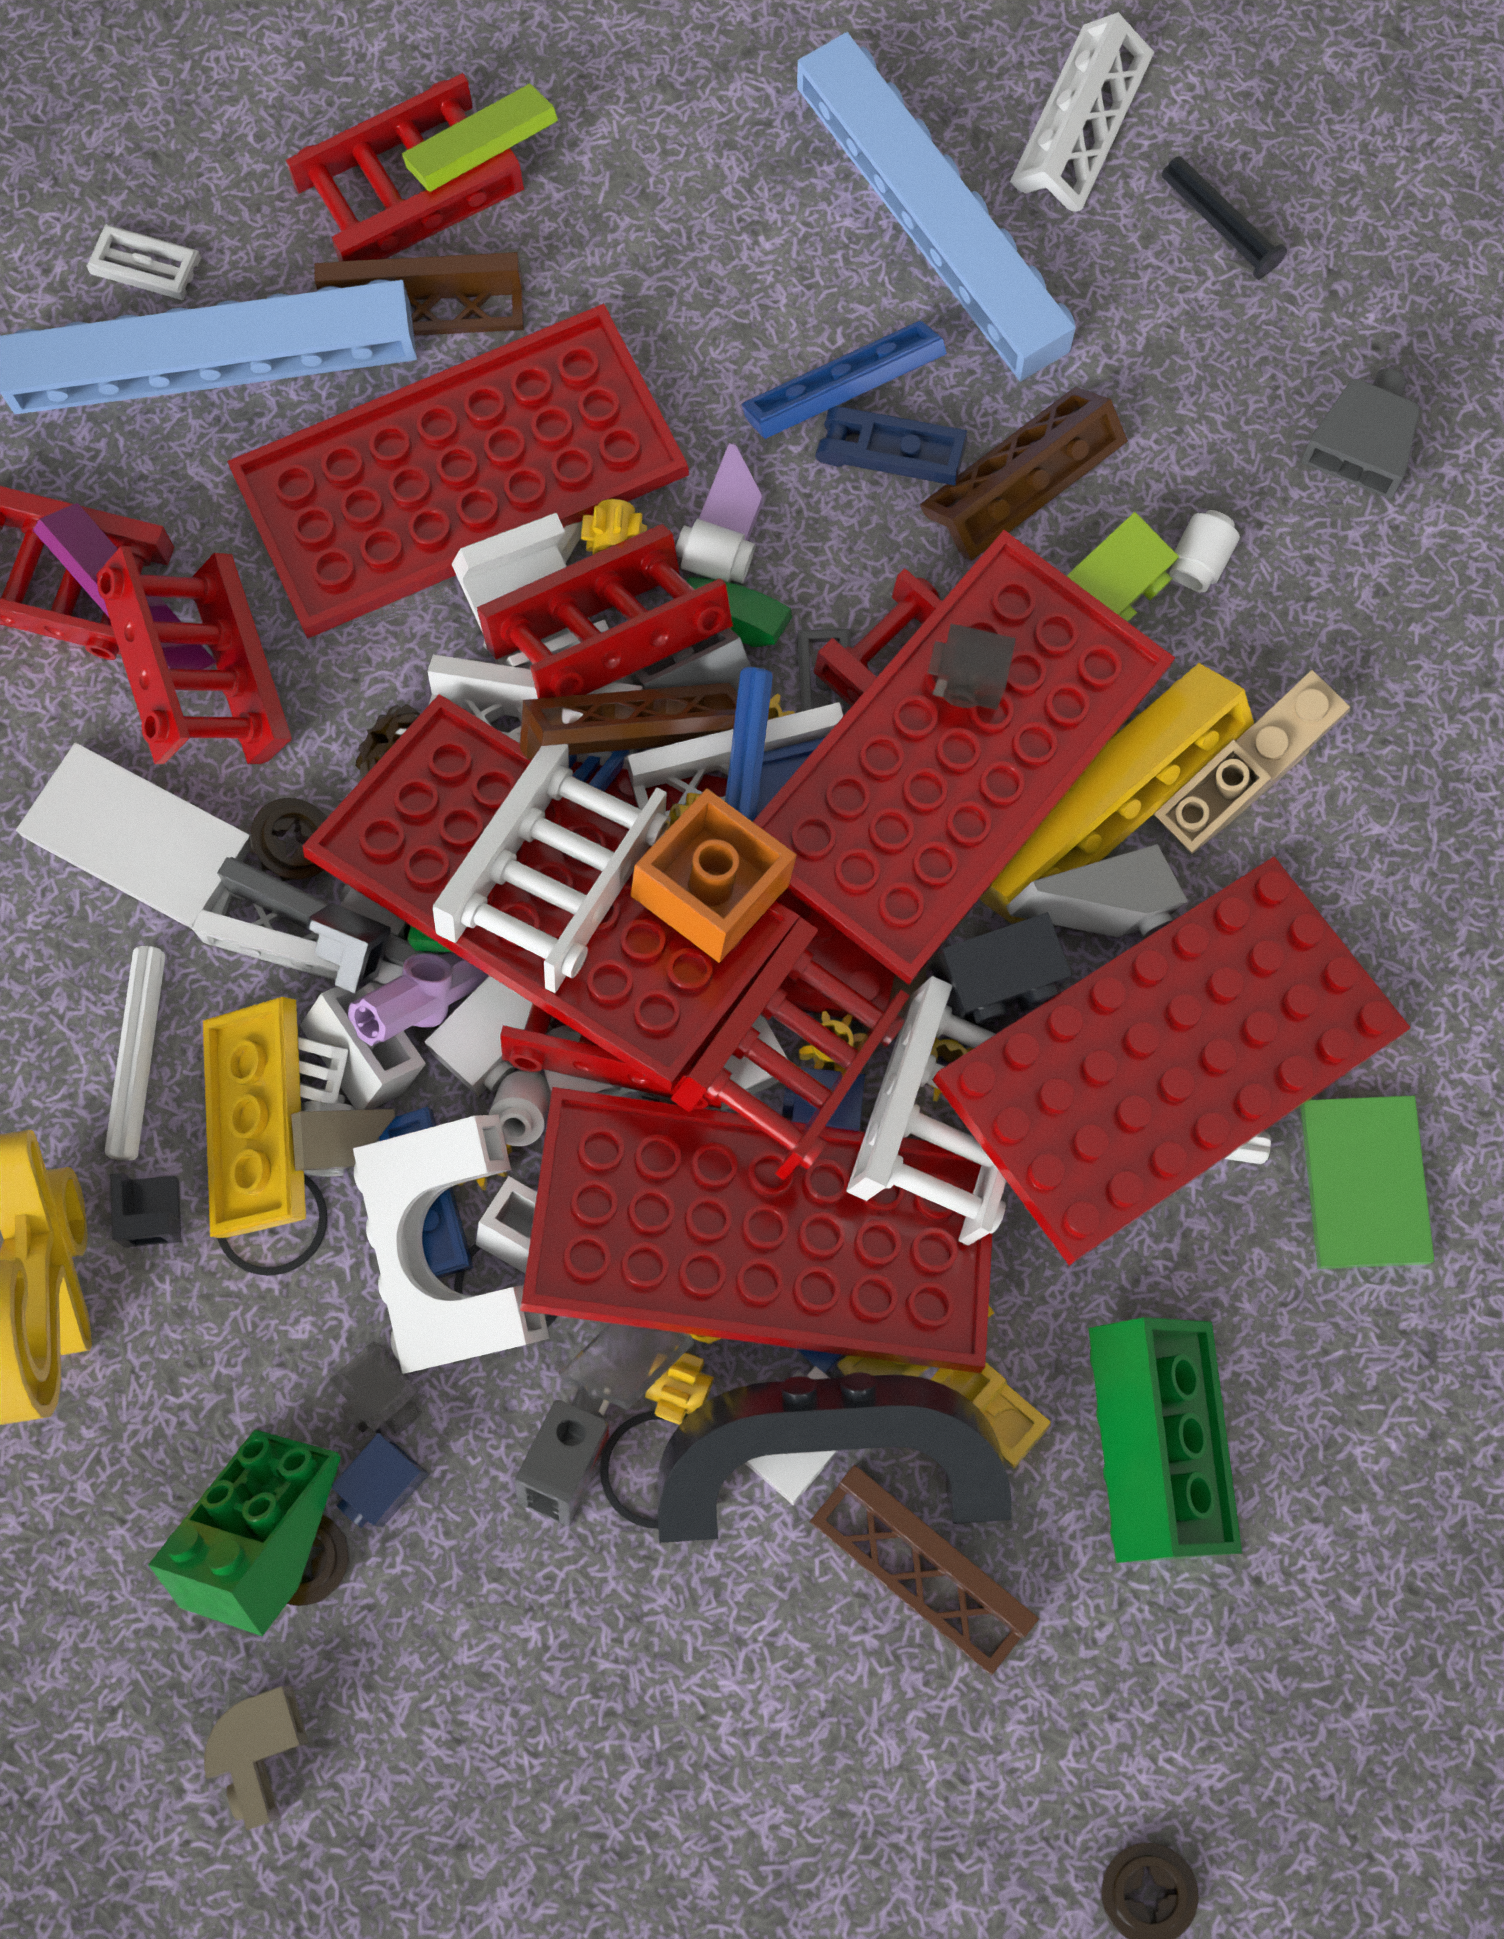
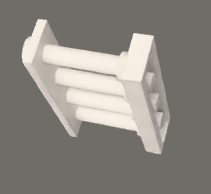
M567 744L541 746L433 905L436 934L454 943L458 941L467 926L474 928L476 925H479L545 958V988L556 993L566 976L574 978L580 971L588 952L586 944L631 876L635 864L643 857L650 845L653 846L668 830L670 825V817L666 816L667 792L656 788L642 810L572 777L573 771L569 769ZM564 797L630 830L617 850L613 852L545 819V809L553 798L560 800ZM534 839H537L602 871L588 895H585L516 861V853L525 840L532 842ZM507 881L574 914L560 938L557 939L488 905L487 896L495 884L502 885Z
M932 976L911 995L904 1016L906 1021L899 1031L846 1192L867 1201L884 1188L889 1189L896 1185L966 1216L958 1241L970 1245L987 1234L994 1233L999 1227L1006 1209V1203L1001 1201L1006 1180L975 1137L919 1113L920 1107L914 1104L919 1086L923 1087L927 1083L938 1088L932 1079L944 1066L936 1063V1057L930 1054L935 1037L939 1038L943 1034L975 1048L996 1034L951 1014L952 1008L947 1006L946 1003L952 985ZM913 1134L982 1165L973 1194L903 1164V1157L897 1155L902 1138Z

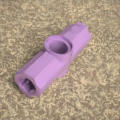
M444 952L440 955L417 953L405 960L400 977L351 1002L348 1019L354 1025L357 1037L370 1046L380 1041L384 1042L411 1026L434 1027L446 1020L450 1004L475 991L489 975L453 952Z

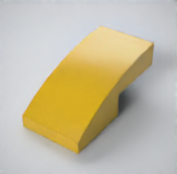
M986 1363V1367L981 1373L939 1368L930 1379L956 1390L979 1408L994 1429L1003 1460L1013 1469L1051 1427V1421L1008 1386L1007 1380L988 1363Z

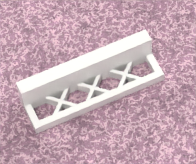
M1119 12L1083 25L1010 180V183L1018 191L1029 193L1047 188L1068 210L1073 212L1082 210L1154 54V51ZM1122 44L1134 56L1128 71L1124 72L1119 52ZM1106 81H1110L1113 104L1108 111H1104L1101 88ZM1086 121H1091L1095 143L1091 150L1086 151L1082 129ZM1073 160L1077 181L1073 189L1061 177L1067 161Z
M440 655L432 656L428 668L432 692L429 704L440 694L491 725L490 722L504 715L515 716L522 721L523 700L538 699L531 669ZM612 682L589 694L643 690V686ZM521 726L509 733L502 732L520 743ZM637 749L629 750V755L635 754ZM612 753L577 754L576 762L584 763L588 756L601 757L599 765L603 766ZM628 756L624 759L622 769H628Z
M840 702L768 720L764 752L826 737L843 717ZM733 729L628 755V773L638 808L642 810L648 802L645 788L667 783L684 793L678 804L686 805L687 793L702 794L696 788L705 773L719 770L728 775ZM694 776L689 785L680 780ZM670 810L666 811V816H669Z
M225 888L211 912L199 909L192 929L203 943L336 981L339 965L320 958L315 953L319 938L318 934L312 932L301 938L276 931L271 923L283 917L274 913L266 915L263 908L256 904L254 906L261 919L253 923L225 916L232 896L246 900L229 892L227 888ZM382 961L379 975L371 981L372 985L377 989L400 977L403 967Z

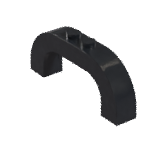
M856 1372L840 1378L825 1379L794 1376L784 1381L750 1384L724 1392L699 1406L677 1427L666 1445L658 1471L659 1543L718 1539L717 1498L722 1484L742 1464L766 1455L885 1447H905L921 1451L935 1459L946 1471V1493L953 1524L1011 1520V1490L1001 1448L994 1429L979 1408L956 1390L930 1379L909 1375H870Z

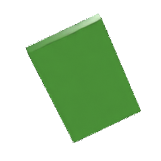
M1415 1095L1309 1100L1301 1105L1317 1269L1425 1265L1433 1263L1434 1252Z

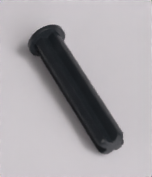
M1175 157L1164 168L1161 174L1162 178L1255 267L1253 276L1257 280L1262 279L1282 262L1287 253V248L1283 244L1274 246L1182 157Z

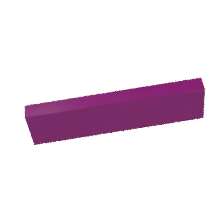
M78 503L40 518L33 531L109 617L104 599L98 591L96 574L118 550L117 547ZM146 596L153 621L181 622L160 597ZM161 643L168 668L211 670L216 664L215 659L202 645Z

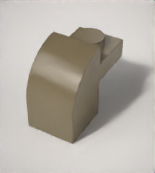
M292 1685L280 1686L235 1704L216 1722L207 1740L204 1754L206 1779L230 1772L233 1784L227 1785L229 1806L237 1821L244 1820L246 1830L281 1819L264 1760L309 1743Z

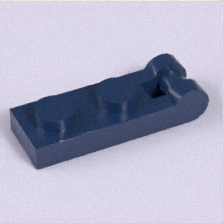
M835 406L828 409L824 422V427L827 429L826 438L819 440L815 455L816 460L820 463L837 467L849 465L956 486L967 444V430ZM853 433L860 434L858 443L846 441V437Z

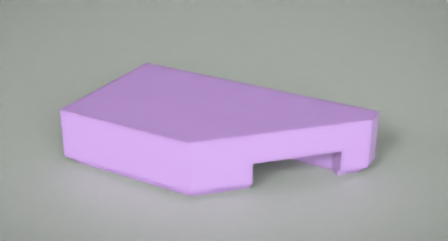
M729 443L699 519L745 534L744 540L748 541L762 507L763 496L737 446Z

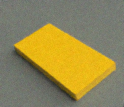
M282 996L203 1020L210 1237L228 1238L306 1220L304 1170L295 1171L291 1116L293 1113L301 1112L297 1004L295 999Z

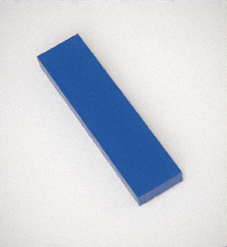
M919 320L741 404L744 415L753 428L766 439L946 355L944 341L941 336L923 321Z

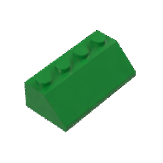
M1143 1317L1088 1328L1091 1347L1090 1363L1094 1372L1097 1398L1096 1417L1100 1426L1104 1457L1103 1476L1107 1485L1111 1517L1110 1536L1114 1544L1116 1563L1242 1554L1212 1321Z

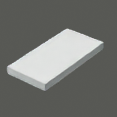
M77 743L73 744L16 829L27 840L191 929L194 926L199 909L210 912L226 888L217 874L226 857H233L243 862L251 848V835Z

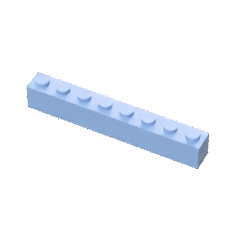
M846 32L798 59L797 89L1017 379L1021 382L1068 354L1071 350L1075 332V322L1071 312L1064 304H1057L1048 293L1041 273L1033 265L1028 266L1021 258L1011 234L1005 228L999 229L988 215V209L983 198L978 192H971L960 178L959 170L953 159L947 154L942 155L932 142L931 134L926 124L920 118L914 119L904 106L902 95L895 84L892 82L886 83L877 71L875 61L869 50L864 46L859 48L849 33Z
M380 279L374 280L367 285L339 288L330 286L321 288L317 292L296 295L273 294L266 299L246 302L223 301L216 306L195 309L173 308L160 314L145 316L122 315L115 320L95 323L72 322L64 327L45 330L21 329L14 334L0 336V393L14 414L414 361L417 360L411 305L403 280L389 281Z

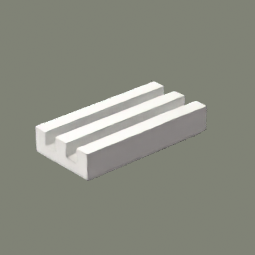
M105 224L87 264V268L90 274L184 300L187 293L185 288L188 283H191L194 277V267H198L201 256L198 250ZM111 242L180 261L181 265L178 268L154 261L151 257L138 253L129 254L109 247ZM104 259H107V260H110V261H114V262H117V263H121V264H124V265H128V266H131V267H135V268H138V269H142V270H145V271H149V272H152V273H156V274H159V275H163V276H166V277H170V278H173L174 280H170V279H167V278H163V277H160V276H156V275H153V274H149V273H146V272H142V271H139V270H135V269H132V268H128V267H125V266H121V265H118V264H114V263H111V262H107V261H104Z
M298 1036V1049L332 1058L330 1069L299 1060L300 1073L327 1080L325 1090L300 1083L301 1097L336 1105L348 1049Z

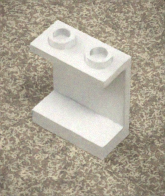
M557 513L459 550L452 562V566L480 628L481 624L476 607L567 567L557 546V543L565 533ZM605 619L594 623L601 633L609 630ZM568 628L541 639L554 655L581 643ZM520 649L498 660L494 658L496 664L525 669H531L530 666L533 665Z

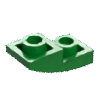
M689 577L686 580L694 589L715 581L714 579ZM725 582L733 625L730 629L740 637L742 643L748 646L764 647L775 645L792 619L791 608L758 591Z

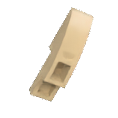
M1311 670L1237 741L1233 739L1169 799L1154 814V817L1193 854L1228 826L1309 753L1310 748L1350 711L1351 707L1323 679Z

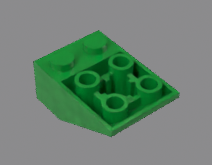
M255 1429L148 1564L179 1608L263 1636L299 1587L341 1460L340 1455L332 1450Z

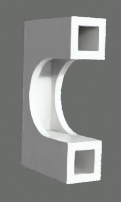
M499 1115L472 1116L353 1148L356 1160L354 1179L358 1189L363 1193L368 1215L366 1233L371 1246L376 1251L380 1270L378 1279L379 1292L382 1300L388 1306L393 1329L391 1333V1347L395 1357L400 1361L402 1374L549 1339L544 1314L520 1311L524 1285L479 1296L460 1294L449 1289L436 1278L428 1266L423 1251L422 1230L424 1220L429 1208L440 1194L454 1185L511 1170Z

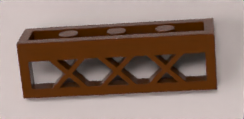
M518 252L314 263V281L317 290L330 286L346 288L367 285L374 280L380 279L389 281L403 280L410 305L415 309L411 314L414 336L524 330L523 282ZM512 295L513 316L491 318L480 309L491 296ZM467 297H476V298H475L473 301H470ZM443 298H455L466 307L453 320H440L429 311ZM427 299L423 304L417 301ZM472 314L478 317L474 319H468ZM422 317H425L428 321H419V320H420Z
M1078 387L1072 388L960 473L956 486L946 484L919 504L922 512L928 519L946 526L959 553L964 558L973 561L988 549L1003 530L1008 533L1128 442L1111 399ZM1078 407H1080V409H1079L1078 411H1076V412L1073 413V414H1070V413L1073 412L1075 409H1077ZM959 500V501H958L957 503H955L952 507L947 508V507H948L950 504H952L954 501Z
M730 683L526 699L523 700L520 750L526 759H533L541 746L567 744L568 755L663 747L734 729L738 693Z
M855 1464L809 1521L816 1529L991 1676L1021 1638H1025L1040 1619ZM846 1494L850 1495L866 1509L869 1534L844 1536L826 1521ZM874 1516L893 1532L875 1533ZM901 1538L912 1549L914 1572L889 1574L878 1563L876 1540ZM870 1541L871 1558L852 1542ZM919 1554L938 1570L921 1571ZM946 1576L957 1585L959 1611L935 1613L924 1603L922 1578ZM915 1579L916 1596L897 1580ZM965 1593L983 1608L967 1610ZM992 1614L1011 1630L990 1658L970 1642L967 1616ZM960 1617L962 1634L944 1619Z

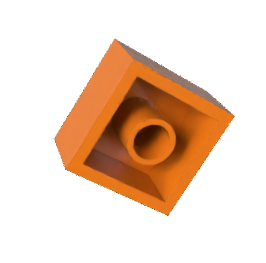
M706 788L635 864L631 896L720 963L789 886L797 855Z

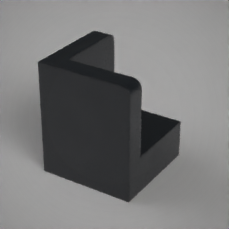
M330 903L309 917L307 929L319 934L315 950L316 955L339 965L335 981L336 986L356 993L378 977L391 927L334 903Z
M123 1172L110 1174L112 1240L125 1248L181 1242L178 1178L175 1176L132 1180Z

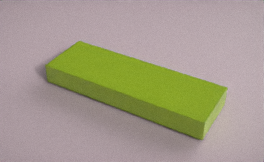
M529 83L403 152L402 156L407 169L430 192L558 121L554 106Z

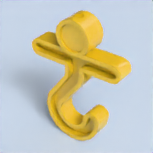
M33 1130L0 1134V1230L3 1236V1243L0 1249V1425L51 1417L59 1400L61 1355L90 1351L92 1347L89 1314L72 1257L83 1256L88 1239L82 1188L72 1168L63 1167L46 1170L38 1140Z

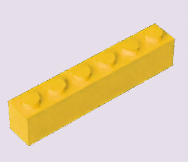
M1198 663L1181 679L1174 682L1165 693L1143 712L1136 715L1127 726L1108 742L980 900L1008 922L1014 924L1026 919L1011 916L1006 906L1032 881L1101 861L1171 799L1233 739L1237 741L1254 725L1244 688L1201 663Z

